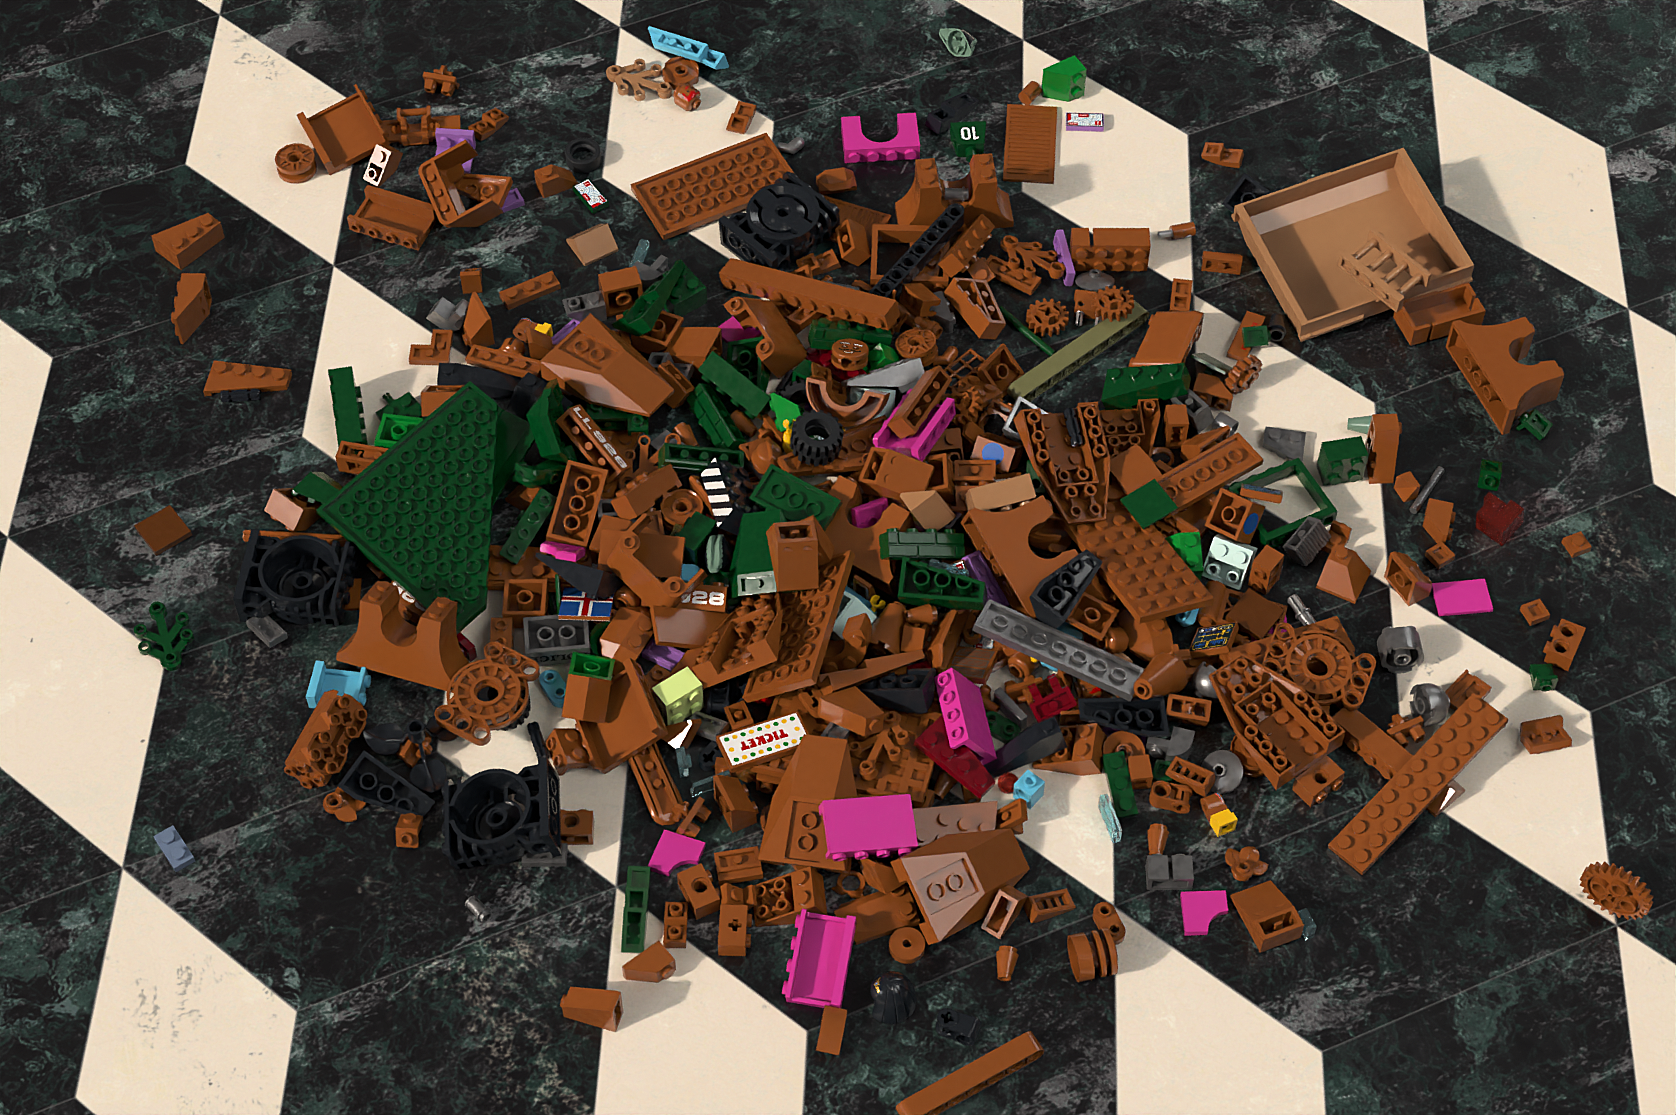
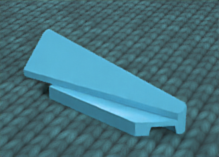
M648 27L655 49L701 62L716 70L729 68L725 54L709 49L708 44L654 27Z

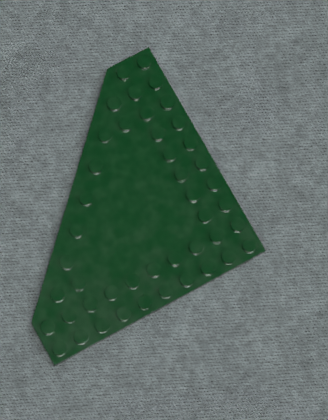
M471 381L316 509L318 515L346 540L352 542L355 548L425 610L428 609L437 597H445L451 601L458 602L456 616L457 634L487 609L498 425L497 403Z

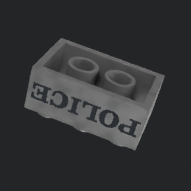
M558 615L523 618L525 656L536 661L539 666L571 663L573 652L591 655L588 620H559Z

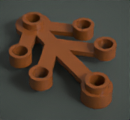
M1007 235L1001 240L1000 247L1005 252H1008L1009 268L1018 269L1020 259L1017 258L1016 253L1022 256L1025 266L1023 275L1025 277L1033 278L1035 276L1036 269L1033 267L1032 262L1048 270L1050 277L1053 279H1060L1064 275L1065 265L1061 262H1056L1057 252L1053 250L1041 251V243L1018 242V239L1011 235Z
M670 433L665 438V443H670L672 439H676L677 444L682 443L680 436L675 433ZM642 435L638 439L640 461L639 468L634 473L633 461L636 458V453L632 449H627L623 453V457L632 467L619 478L618 487L620 490L625 488L626 481L637 479L636 476L644 471L650 473L658 469V466L654 465L658 463L659 450L648 459V447L651 445V440L647 435ZM643 438L648 439V443L646 445L641 444V440ZM628 452L633 453L631 459L626 458Z
M889 711L884 714L883 731L867 739L870 735L864 737L856 733L858 739L865 741L849 743L851 756H858L862 751L873 746L867 760L861 762L859 766V773L863 780L869 781L877 776L878 771L875 763L883 746L887 750L891 761H898L902 758L900 748L894 746L889 738V734L892 731L894 732L899 745L907 744L910 741L908 732L900 727L902 718L896 711Z

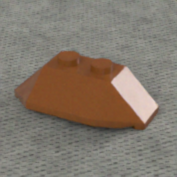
M1124 604L1120 607L1115 620L1118 626L1123 628L1128 635L1129 642L1127 647L1129 652L1150 663L1153 657L1162 652H1166V654L1171 652V645L1173 644L1172 633L1165 617L1139 624Z
M620 607L600 637L599 645L602 657L615 659L613 677L625 670L623 661L628 658L637 661L653 637L654 631L650 607Z
M953 609L940 617L937 625H933L930 633L932 638L930 642L926 641L923 653L926 654L925 661L928 660L930 667L935 668L936 676L946 671L957 646H960L963 639V630L971 609Z

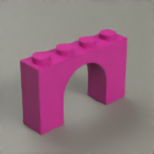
M916 113L897 114V136L890 141L880 143L873 142L863 135L860 116L841 117L845 163L920 159V141Z

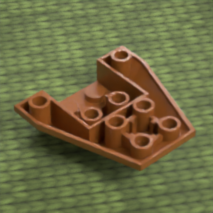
M1158 398L1138 399L1136 409L1099 411L1110 459H1113L1135 444L1151 458L1161 416ZM1098 402L1078 403V405L1097 404L1099 411Z

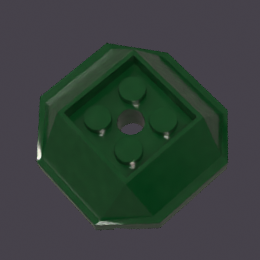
M556 378L547 383L543 393L533 403L526 416L541 457L565 462L566 464L568 460L580 462L583 453L570 438H567V434L556 422L565 413L561 403L563 394Z

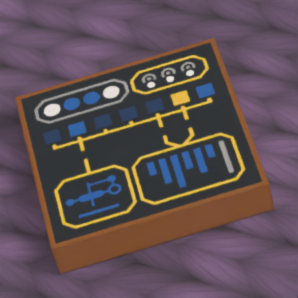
M1231 622L1198 628L1189 648L1191 658L1229 653L1240 628L1238 623Z

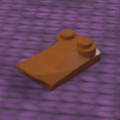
M906 884L888 894L878 891L843 903L834 910L835 917L847 918V915L856 917L857 924L854 935L856 945L890 935L899 928H912L920 924L916 905Z

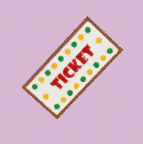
M794 711L716 736V742L730 772L734 773L795 753L803 735L810 734L798 711Z

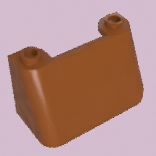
M733 297L723 304L744 330L751 326L757 331L760 330L765 338L756 346V353L778 379L806 358L807 351L773 302L762 299Z
M1157 311L1155 315L1152 314L1148 323V331L1136 356L1131 358L1129 367L1185 363L1193 343L1200 338L1204 313L1199 311Z

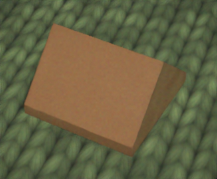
M608 223L598 224L566 239V242L584 266L618 252L617 244Z
M936 490L900 494L903 502L924 529H937L939 531L955 518V514Z

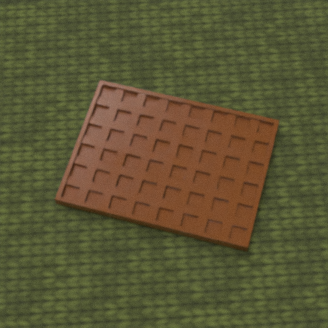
M798 689L776 695L767 718L769 720L798 711L808 733L815 736H821L830 721L823 718H814L808 713L798 698ZM934 697V702L927 713L923 714L906 713L877 705L884 713L896 711L901 715L900 727L908 732L910 741L905 745H899L894 732H890L889 738L894 746L900 748L902 758L898 761H891L887 750L883 746L875 763L878 774L869 781L861 778L859 766L861 762L867 760L873 746L862 751L858 756H851L857 794L874 796L910 794L912 806L922 808L935 762L913 744L915 739L942 715L939 698ZM853 731L847 738L848 743L853 741L861 743L865 741L858 739ZM880 732L871 734L867 739L879 734ZM794 753L750 767V772L782 778Z

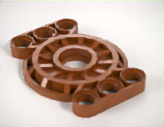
M1283 622L1279 623L1274 630L1262 665H1273L1276 668V673L1300 685L1320 706L1342 701L1343 706L1347 710L1355 711L1360 708L1376 666V660L1369 653H1362L1356 657L1350 646L1332 633L1321 630H1307L1295 634L1294 628L1289 623ZM1285 629L1289 632L1290 636L1286 638L1281 637L1278 631ZM1279 647L1282 649L1283 654L1275 655L1271 649ZM1314 659L1323 661L1327 665V673L1323 676L1312 674L1307 668L1308 662ZM1360 661H1369L1371 663V667L1363 668L1360 665ZM1361 678L1364 680L1365 685L1357 686L1353 679ZM1355 696L1358 699V703H1349L1347 697ZM1331 698L1330 700H1319V699Z
M496 641L485 645L484 655L486 659H480L467 664L452 677L446 692L447 705H441L435 710V720L439 726L478 746H484L490 742V731L510 725L523 714L529 700L527 682L535 681L540 675L539 665L536 661ZM492 649L500 651L496 656H491L488 652ZM510 658L518 660L514 665H508L506 661ZM528 667L536 669L533 674L524 673V670ZM485 687H492L498 691V696L491 701H481L477 697L479 691ZM453 690L454 696L450 699L451 691ZM522 690H525V698H524V699L521 698V697H522V693H521ZM520 705V709L515 714H513ZM443 712L451 714L446 720L439 718V715ZM465 721L469 723L465 729L457 727L460 722ZM479 731L487 733L484 738L479 739L475 737V734Z

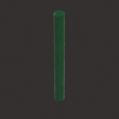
M999 306L1003 317L1047 355L1052 356L1056 353L1053 348L1004 307Z

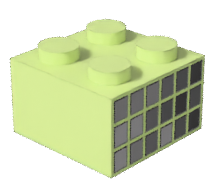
M688 666L652 688L653 697L666 726L683 722L685 718L696 711L700 712L704 707L702 683Z

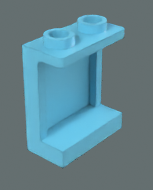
M316 661L306 694L309 708H315L323 693L330 690L339 691L337 694L339 696H343L344 693L351 695L364 706L366 703L365 691L366 688L370 687L371 675H368L366 667H361L360 672L327 669L324 661Z

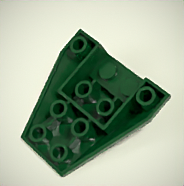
M783 509L745 513L742 515L728 576L729 600L750 598L752 595L779 593L777 592L766 531L773 523L787 522ZM807 590L786 591L781 593L806 592Z

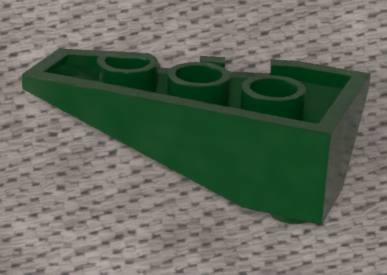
M764 337L728 342L727 361L766 392L771 371L756 353V346ZM743 406L740 407L741 411L745 412L747 410Z

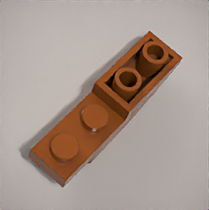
M716 757L715 775L738 777V779L744 782H756V790H760L763 793H775L782 779L750 772V768L731 773L725 759Z

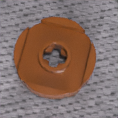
M681 56L671 58L662 69L663 80L668 82L673 90L679 85L690 84L692 86L699 81V66L694 60H685Z

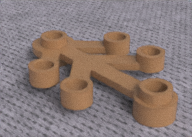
M636 59L632 65L624 67L612 65L606 70L607 78L611 82L616 83L618 94L622 96L629 93V86L622 79L629 81L634 92V98L637 101L645 99V91L639 85L656 90L658 96L662 99H668L672 96V86L668 82H661L659 84L645 79L662 74V67L659 64H654L650 70L643 71L645 69V61L643 59ZM636 70L643 71L635 74H629V72H633Z

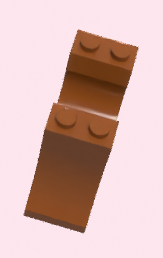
M992 153L973 155L969 163V173L957 181H944L939 178L935 158L916 159L913 184L908 193L902 199L895 202L898 225H932L949 205L958 203L964 207V224L958 232L963 231L967 224L981 213L995 226L994 229L1013 227L1014 220L1009 194L997 186L998 182ZM965 187V189H968V200H964V202L962 200H945V188Z
M1526 317L1497 325H1474L1461 320L1454 321L1450 328L1446 349L1502 435L1510 432L1515 419L1525 411L1557 399L1564 378V371L1555 360L1541 361L1535 365L1518 363V361L1528 355L1535 334L1533 324L1529 323Z
M839 475L828 494L841 500L842 505L825 531L835 547L833 555L851 550L855 554L850 575H858L876 589L895 598L898 594L895 579L898 560L880 559L881 547L879 545V536L887 532L886 529L899 528V532L916 528L911 512L902 504L898 506L892 503L882 512L881 518L875 525L868 528L853 526L851 508L862 505L863 497L857 481L847 476L845 478Z
M1042 495L1021 507L1009 511L988 512L977 508L969 510L961 524L977 551L980 550L1011 609L1037 620L1029 598L1042 579L1080 554L1076 549L1062 552L1055 558L1044 559L1035 555L1030 549L1028 535L1036 533L1052 516L1054 512L1052 511L1053 506L1051 502Z
M377 581L360 600L357 632L337 652L336 660L447 691L452 677L462 667L469 664L457 639L456 616L458 602L451 601L445 597H437L420 617L418 625L414 626L405 621L399 612L400 595L398 586L386 581Z

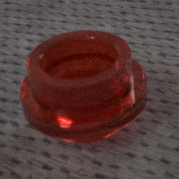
M1004 773L998 779L997 785L999 790L1005 794H1012L1014 783L1018 778L1013 773Z

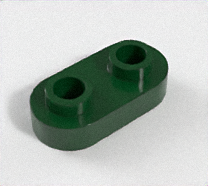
M986 712L987 720H995L993 722L988 721L991 736L1006 744L1020 733V728L1016 723L997 712Z

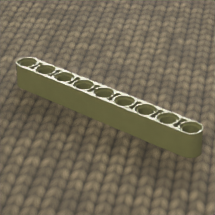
M1134 300L1132 314H1127L1126 319L1120 317V321L1113 319L1110 322L1106 318V320L1101 321L1011 383L1007 389V394L1015 401L1018 396H1021L1031 402L1145 323L1149 317V312Z

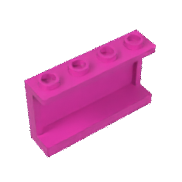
M909 389L906 395L902 396L898 406L893 409L890 417L884 421L879 432L875 433L873 444L875 447L891 449L923 462L956 415L955 401L947 397L942 405L936 404L915 435L900 439L887 424L912 389Z
M952 667L935 676V684L950 747L956 749L966 745L974 751V755L983 766L997 759L980 688Z
M910 794L823 800L818 807L819 815H823L828 849L826 859L843 861L846 860V857H855L856 860H861L871 855H877V858H885L895 853L903 856L918 847Z
M803 908L801 915L797 914L795 920V928H798L797 937L793 936L791 941V950H794L793 958L788 959L786 972H790L788 981H784L782 994H785L787 1002L824 1008L825 1005L836 1008L842 1007L857 924L855 916L847 915V918L810 913L807 912V909Z

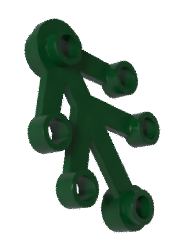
M158 601L153 602L149 607V613L151 618L156 620L160 635L148 631L144 624L136 625L134 633L139 639L144 638L163 646L164 652L152 648L149 641L140 642L138 649L140 654L149 655L160 660L164 669L174 671L182 663L181 653L194 640L192 630H182L184 626L189 624L190 620L187 613H178L175 617L176 623L168 633L164 619L167 616L166 606ZM180 633L181 640L173 649L171 644Z

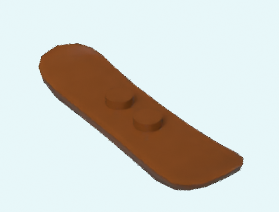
M655 742L628 759V762L637 779L653 820L660 825H673L676 821L673 820L675 814L672 811V807L674 804L682 805L683 801Z

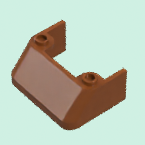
M466 140L422 163L418 171L438 220L443 226L448 228L478 227L504 213L502 208L491 197L469 210H465L454 183L461 180L464 176L465 171L462 164L478 156L476 150Z
M643 513L618 540L608 557V566L650 608L653 605L677 608L708 575L701 568L687 583L680 577L672 576L662 584L633 556L640 547V539L637 535L651 522V519Z

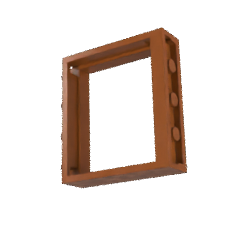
M873 224L870 286L874 287L884 276L877 275L878 242L915 243L931 225ZM949 241L943 247V256L949 250ZM943 270V277L916 276L911 283H922L932 293L939 291L944 293L948 287L949 275Z

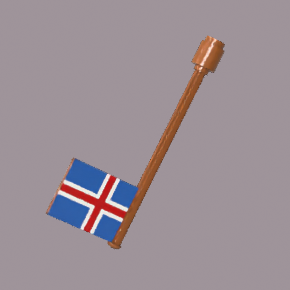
M488 581V590L504 591L505 581ZM548 583L549 592H556L555 583ZM560 583V591L563 592L558 615L559 620L610 621L614 594L607 600L599 598L598 601L586 598V593L579 591L570 583Z

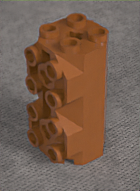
M336 690L324 692L287 757L284 772L298 779L303 787L312 789L313 786H325L328 784L332 774L340 773L347 760L349 743L352 739L358 738L366 725L367 711L351 695L344 693L343 696L337 695L339 691Z

